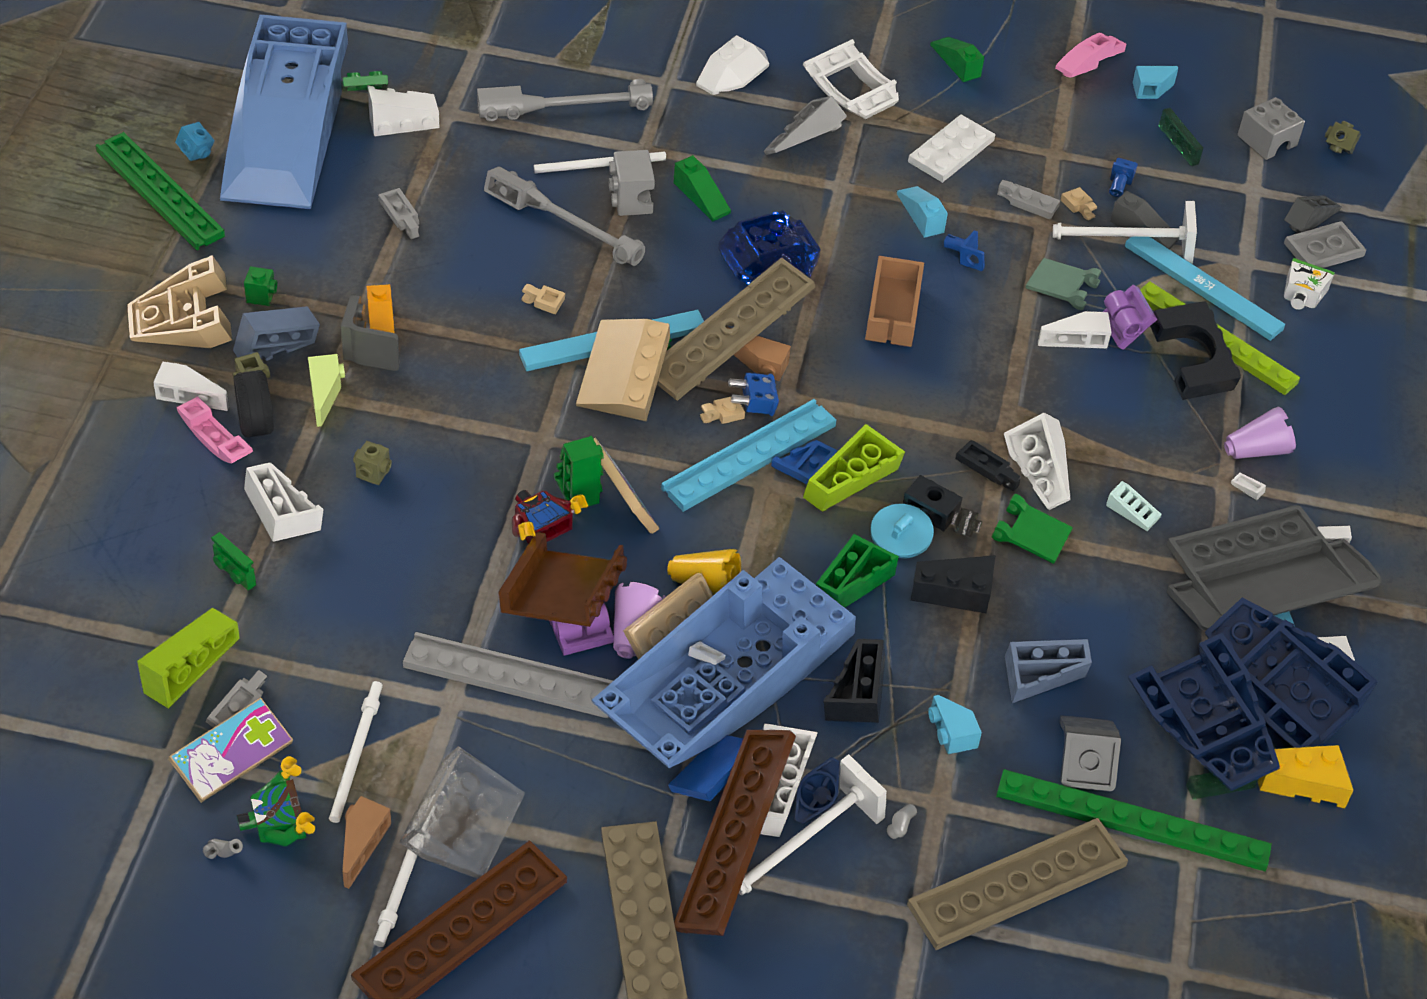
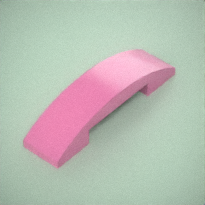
M198 396L177 407L178 413L194 435L221 460L233 463L253 452L252 448L239 435L234 437L212 416L211 409Z

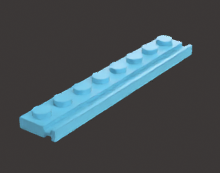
M813 399L664 481L661 485V490L663 492L666 491L668 497L684 512L768 465L774 457L778 456L780 458L791 450L836 426V419L822 406H818L816 400Z

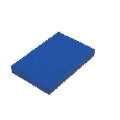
M726 735L721 741L700 752L668 784L671 792L711 801L726 786L743 738Z

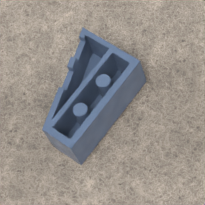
M308 306L243 313L233 351L237 357L258 352L260 358H264L267 361L273 359V354L284 350L286 353L315 343L320 324Z
M1088 639L1010 642L1005 654V662L1012 703L1086 677L1092 664Z

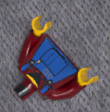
M527 490L520 491L515 497L517 504L515 506V515L512 517V534L515 537L521 538V540L526 539L529 544L531 539L536 536V532L545 533L546 541L548 542L572 530L573 513L579 514L581 508L589 507L585 496L577 495L567 501L552 496L547 491H541L533 496Z

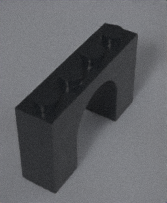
M1206 301L1154 311L1157 320L1150 327L1157 342L1189 338L1200 343L1206 349L1210 361L1180 368L1174 382L1182 400L1235 389L1241 378L1240 370L1235 366L1231 350L1226 346L1222 330L1218 328L1214 319V313Z

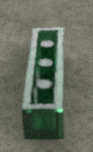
M1212 773L1190 776L1186 786L1193 800L1252 789L1256 787L1258 779L1230 791Z

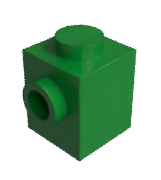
M250 266L244 281L246 303L270 306L278 286L277 280H274L272 269Z

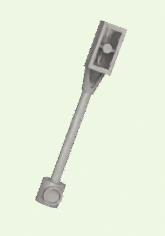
M642 79L633 80L628 86V92L550 98L522 94L521 86L477 89L479 117L486 118L488 121H495L501 116H507L509 119L515 120L520 115H524V113L548 106L629 101L630 107L645 110L653 104L651 84H646Z
M496 167L487 172L484 191L518 210L530 206L553 213L614 247L613 258L619 264L627 262L636 266L642 260L645 253V246L642 241L638 239L633 240L626 235L621 236L619 239L611 236L553 204L537 189L533 181H525L518 177V174L514 171L509 172L502 167Z

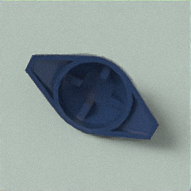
M830 757L803 777L797 790L795 820L805 824L822 815L836 803L840 790L839 760Z

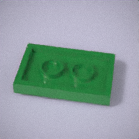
M382 71L369 72V76H360L358 72L347 73V77L342 79L343 91L368 90V85L374 86L375 89H386L388 85V76L383 75Z

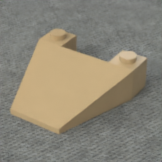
M213 255L189 264L127 304L129 334L132 341L213 348L232 340L231 324L219 306L206 309V297L227 290L225 273Z

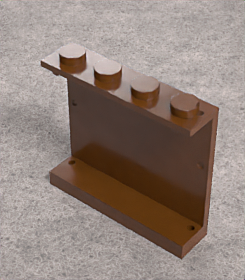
M536 532V536L531 539L499 590L501 613L590 627L595 617H599L603 603L608 601L611 589L617 585L619 575L626 569L627 557L624 556L623 545H619L617 550L614 551L611 560L549 551L547 550L546 534Z

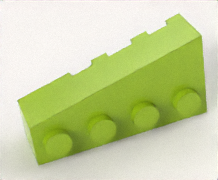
M865 424L808 480L803 498L823 512L898 470L905 451Z
M211 608L137 661L143 693L169 709L240 639L238 623L218 610Z

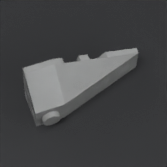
M833 96L812 100L795 115V121L784 128L786 133L778 135L764 150V153L766 155L777 153L828 131L833 132L842 126L841 122L847 116Z

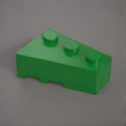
M592 436L563 444L559 456L562 462L556 465L559 472L554 473L553 477L565 500H571L577 495H584L588 506L599 504L600 493L603 491L600 477L603 476L601 460L604 459L602 447L596 445Z
M853 534L817 581L816 586L846 608L895 576L899 556Z

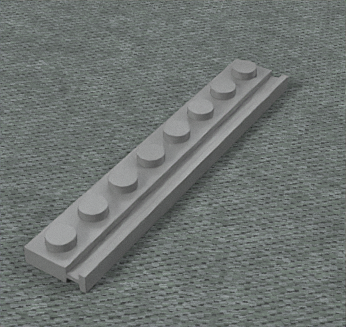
M415 632L414 639L411 641L403 660V668L608 719V716L592 703V699L610 685L613 680Z

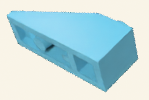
M918 186L897 191L898 197L924 238L945 232L948 213L937 197Z

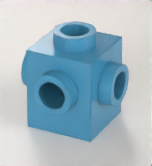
M200 122L182 126L175 143L188 159L193 161L206 158L211 153L215 140Z

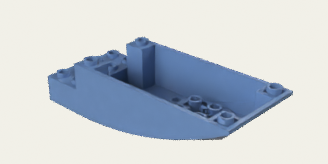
M259 15L237 95L224 166L220 201L311 209L342 93L341 67L348 45L347 23ZM286 66H287V67L293 66V67H297V68H295V69H288V68H286ZM286 77L294 79L291 83L282 82Z
M778 557L755 578L744 570L741 571L592 699V703L663 764L671 768L721 741L726 735L732 734L793 689L855 634L856 616L782 558ZM700 641L726 656L723 661L714 665L688 656L689 648ZM759 641H767L771 647L768 651L761 652L756 649V644ZM744 656L751 658L752 665L747 668L740 667L737 663L739 658Z

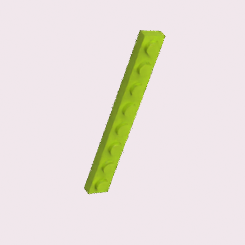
M1150 281L1140 289L1153 311L1186 305ZM1217 324L1218 328L1222 330L1223 339L1226 346L1231 350L1232 359L1235 364L1283 395H1286L1298 384L1299 376Z

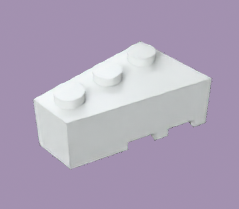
M368 85L369 118L374 136L439 128V110L434 94L414 91L401 93L395 92L391 88H387V91L378 90L374 86Z
M272 463L246 468L244 490L273 542L321 530L324 509L319 505L315 506L307 499L305 492H299L291 485V480Z

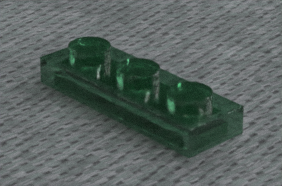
M1171 108L1163 109L1159 121L1160 129L1167 135L1171 143L1175 145L1191 166L1198 165L1203 152L1202 145Z

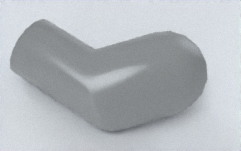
M907 804L894 814L892 824L887 827V834L890 838H901L906 834L910 819L917 813L914 805Z
M211 839L203 847V853L209 859H214L217 855L227 858L241 852L243 844L239 839L231 841Z

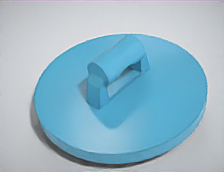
M889 505L881 509L874 516L871 523V537L874 544L899 556L898 558H911L920 555L927 550L933 539L934 529L930 518L925 512L912 505Z

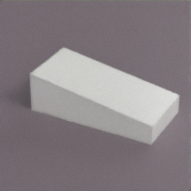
M1239 473L1231 480L1233 486L1255 500H1258L1265 493V484L1242 473Z
M1350 526L1318 527V530L1328 542L1345 539L1348 543L1351 541Z
M700 641L690 646L688 654L690 657L714 665L723 661L726 656Z

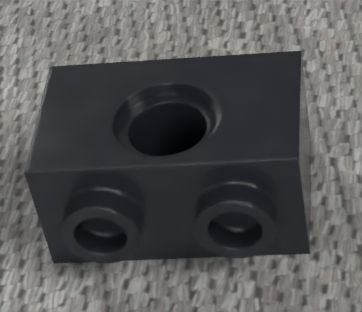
M919 475L906 490L903 504L915 506L925 512L933 526L944 532L959 515L963 497Z

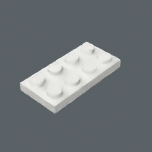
M959 115L911 153L908 162L943 183L990 145L995 139V134L965 116Z

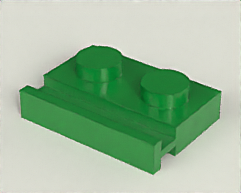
M220 532L211 537L215 543L212 545L215 565L220 570L224 569L228 572L236 584H241L247 590L256 586L255 572L251 566L253 561Z

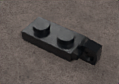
M970 440L956 453V460L998 485L1002 484L1005 488L1012 491L1019 487L1021 476L1013 472L1014 470L1010 467V462L975 441Z

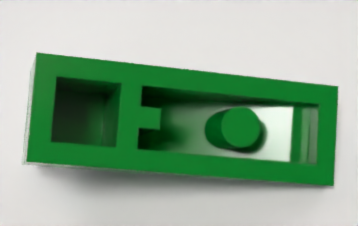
M951 37L931 42L930 46L962 82L981 77L984 56L973 44Z
M692 155L675 163L674 184L712 222L731 214V209L708 170Z

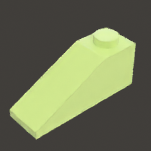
M337 354L308 357L317 427L323 425L341 389L340 378H345L344 364H339Z

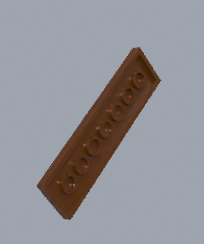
M746 730L676 915L674 924L677 932L723 936L796 735L791 730Z
M529 840L351 974V979L369 999H416L566 884L567 876Z

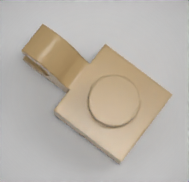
M1080 187L1062 193L1061 201L1073 213L1079 211L1086 220L1095 218L1092 211L1097 209V206Z
M526 284L522 290L525 293L522 297L523 302L528 304L534 302V307L555 315L565 300L564 292L545 285L540 290L533 285Z
M731 397L714 400L713 404L706 403L701 406L704 412L700 414L703 423L720 419L721 423L724 424L741 420L745 417V411L741 404L732 403Z

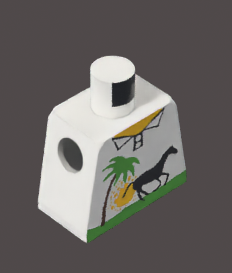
M1293 258L1287 275L1284 298L1290 300L1292 307L1295 309H1303L1304 306L1315 308L1329 290L1335 272Z

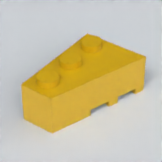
M1339 745L1274 749L1280 769L1257 779L1260 791L1293 798L1295 795L1309 797L1312 802L1328 801L1337 803V807L1346 808L1354 791Z

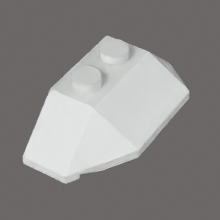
M736 35L710 56L696 82V86L712 95L719 94L721 91L743 88L769 67L765 51Z

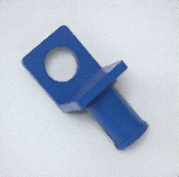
M1122 158L1116 159V162L1113 163L1110 180H1113L1109 190L1112 196L1121 197L1125 185L1132 184L1138 163Z
M974 230L966 239L953 236L952 234L946 236L944 247L960 252L961 265L979 271L985 269L984 252L977 250L978 231ZM975 255L979 263H974L969 258Z

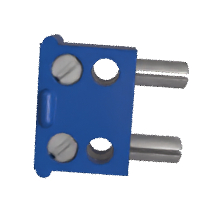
M746 373L744 380L729 379V387L742 388L743 396L732 395V403L745 404L746 412L774 416L779 399L773 374Z

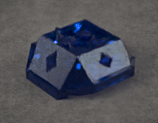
M784 210L738 222L734 228H730L720 240L718 247L737 279L748 285L781 258L811 279L821 252L820 247L803 222L795 220Z

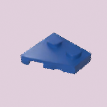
M815 440L804 447L791 450L790 455L781 459L778 456L774 457L771 467L807 485L808 480L838 450Z

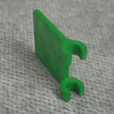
M1014 494L1006 511L1019 516L1012 529L1006 522L999 520L992 538L999 542H1011L1054 564L1073 527L1029 506L1023 497Z

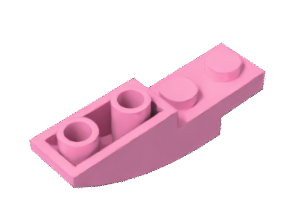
M1097 33L1070 50L1057 63L1055 69L1062 72L1066 77H1075L1096 69L1099 61L1125 52L1127 44L1113 36Z

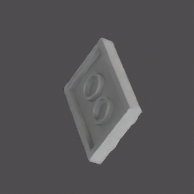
M1342 221L1287 236L1284 244L1296 259L1321 268L1363 257L1366 252L1364 246Z

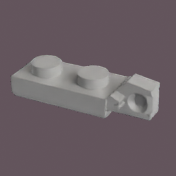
M1002 180L999 184L997 195L1005 197L1010 201V205L1049 220L1059 207L1060 200L1005 180Z
M397 188L379 194V202L397 228L399 227L400 230L405 229L410 239L419 237L418 225L420 223L418 213L401 189Z
M258 670L249 681L245 678L240 679L207 717L206 723L214 728L261 698L264 692L260 688L265 683L267 675Z

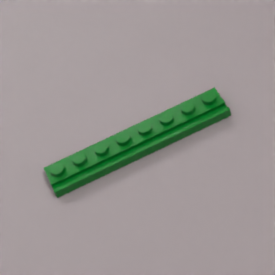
M124 132L105 140V143L102 145L96 144L97 153L196 251L202 245L207 246L225 237L224 229Z

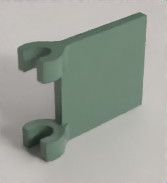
M1043 258L1027 282L1026 289L1066 300L1074 308L1083 310L1086 306V301L1084 300L1087 292L1079 290L1083 282L1092 288H1097L1100 284L1098 277L1101 274V270L1097 268L1083 270Z

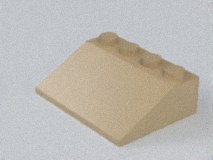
M649 319L601 320L576 406L647 421L670 340V325Z

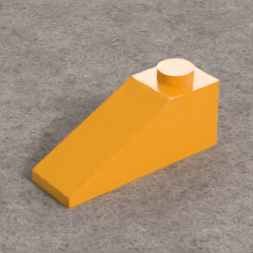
M390 284L366 286L370 329L394 333Z

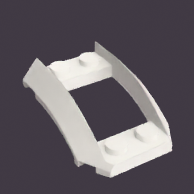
M853 39L803 63V66L825 94L833 96L836 102L844 109L864 119L894 106L899 100L898 92L896 93L897 82L895 79L891 81L883 76L863 53H859L854 46L855 42ZM850 66L858 78L872 90L850 100L842 95L826 77Z

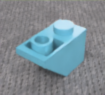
M1136 66L1132 83L1137 99H1158L1174 86L1178 66Z
M940 695L933 696L932 705L928 709L931 723H935L938 729L939 743L941 745L944 744L947 754L978 748L982 732L973 711Z

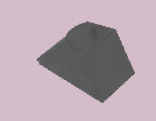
M1126 191L1115 201L1110 222L1119 227L1170 228L1144 199ZM1151 237L1169 250L1179 240V237Z
M1325 195L1297 197L1284 221L1290 224L1289 227L1298 233L1316 228L1340 211L1342 206Z

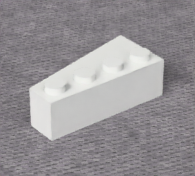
M764 723L762 730H791L796 735L760 833L780 837L818 732Z

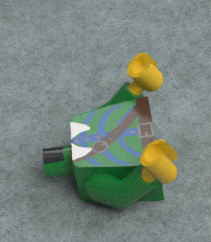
M291 756L285 757L281 762L282 770L250 797L252 812L237 815L240 831L257 828L260 842H268L284 847L297 839L307 838L306 833L312 834L315 831V826L310 823L315 818L308 812L301 811L293 779L290 780L289 777L290 775L297 777L301 774V767L296 765L297 759Z

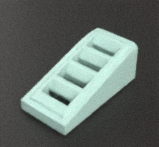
M1123 481L1109 494L1106 504L1107 507L1146 531L1162 515ZM1145 514L1149 515L1146 520L1143 518Z

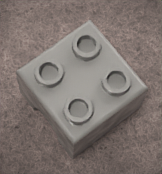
M1275 97L1244 111L1237 135L1267 160L1274 157L1279 146L1286 141L1288 142L1287 150L1298 145L1305 121L1295 111L1288 108L1282 100Z
M649 151L614 152L613 161H609L610 175H613L612 178H609V191H614L611 194L612 207H617L619 216L652 214L654 203L651 201L649 190L654 189L655 179Z

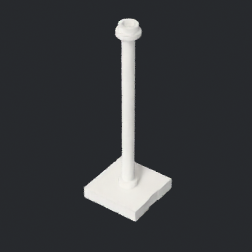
M1185 201L1183 225L1179 226V228L1061 227V223L1053 224V238L1061 239V236L1179 237V240H1182L1183 259L1193 264L1197 234L1195 201Z
M848 754L840 761V789L846 796L749 871L744 877L739 894L743 895L751 892V884L854 803L878 824L885 818L887 791Z

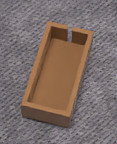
M885 256L878 257L865 340L886 343V340H891V344L912 347L924 262Z

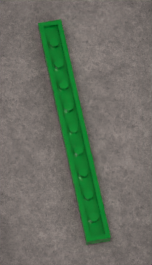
M1003 769L996 797L1085 822L1098 818L1104 827L1264 872H1266L1272 843Z

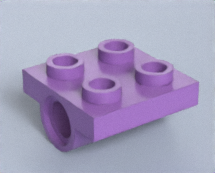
M1132 285L1125 292L1121 290L1114 291L1104 300L1106 309L1103 312H1108L1111 336L1117 346L1123 350L1157 320L1140 289L1135 285Z
M604 603L599 617H595L590 627L550 621L564 656L614 642L609 615Z

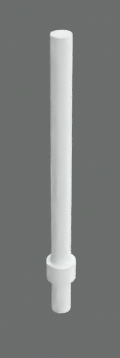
M665 152L649 153L651 162L666 160ZM613 157L534 165V173L609 166V161H613Z
M378 681L372 682L369 695L363 701L361 708L363 712L329 816L331 822H340L373 715L377 714L380 705L378 699L383 686Z
M431 800L425 801L386 909L381 911L378 919L379 928L373 941L378 947L385 945L390 929H393L398 918L396 912L436 803Z

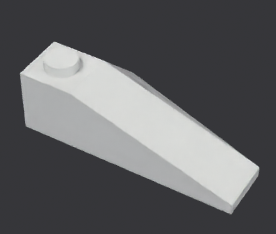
M1042 413L1005 432L1004 436L1010 456L1018 463L1021 472L1029 479L1033 489L1046 508L1051 510L1069 501L1070 490L1066 448L1059 420L1046 413Z

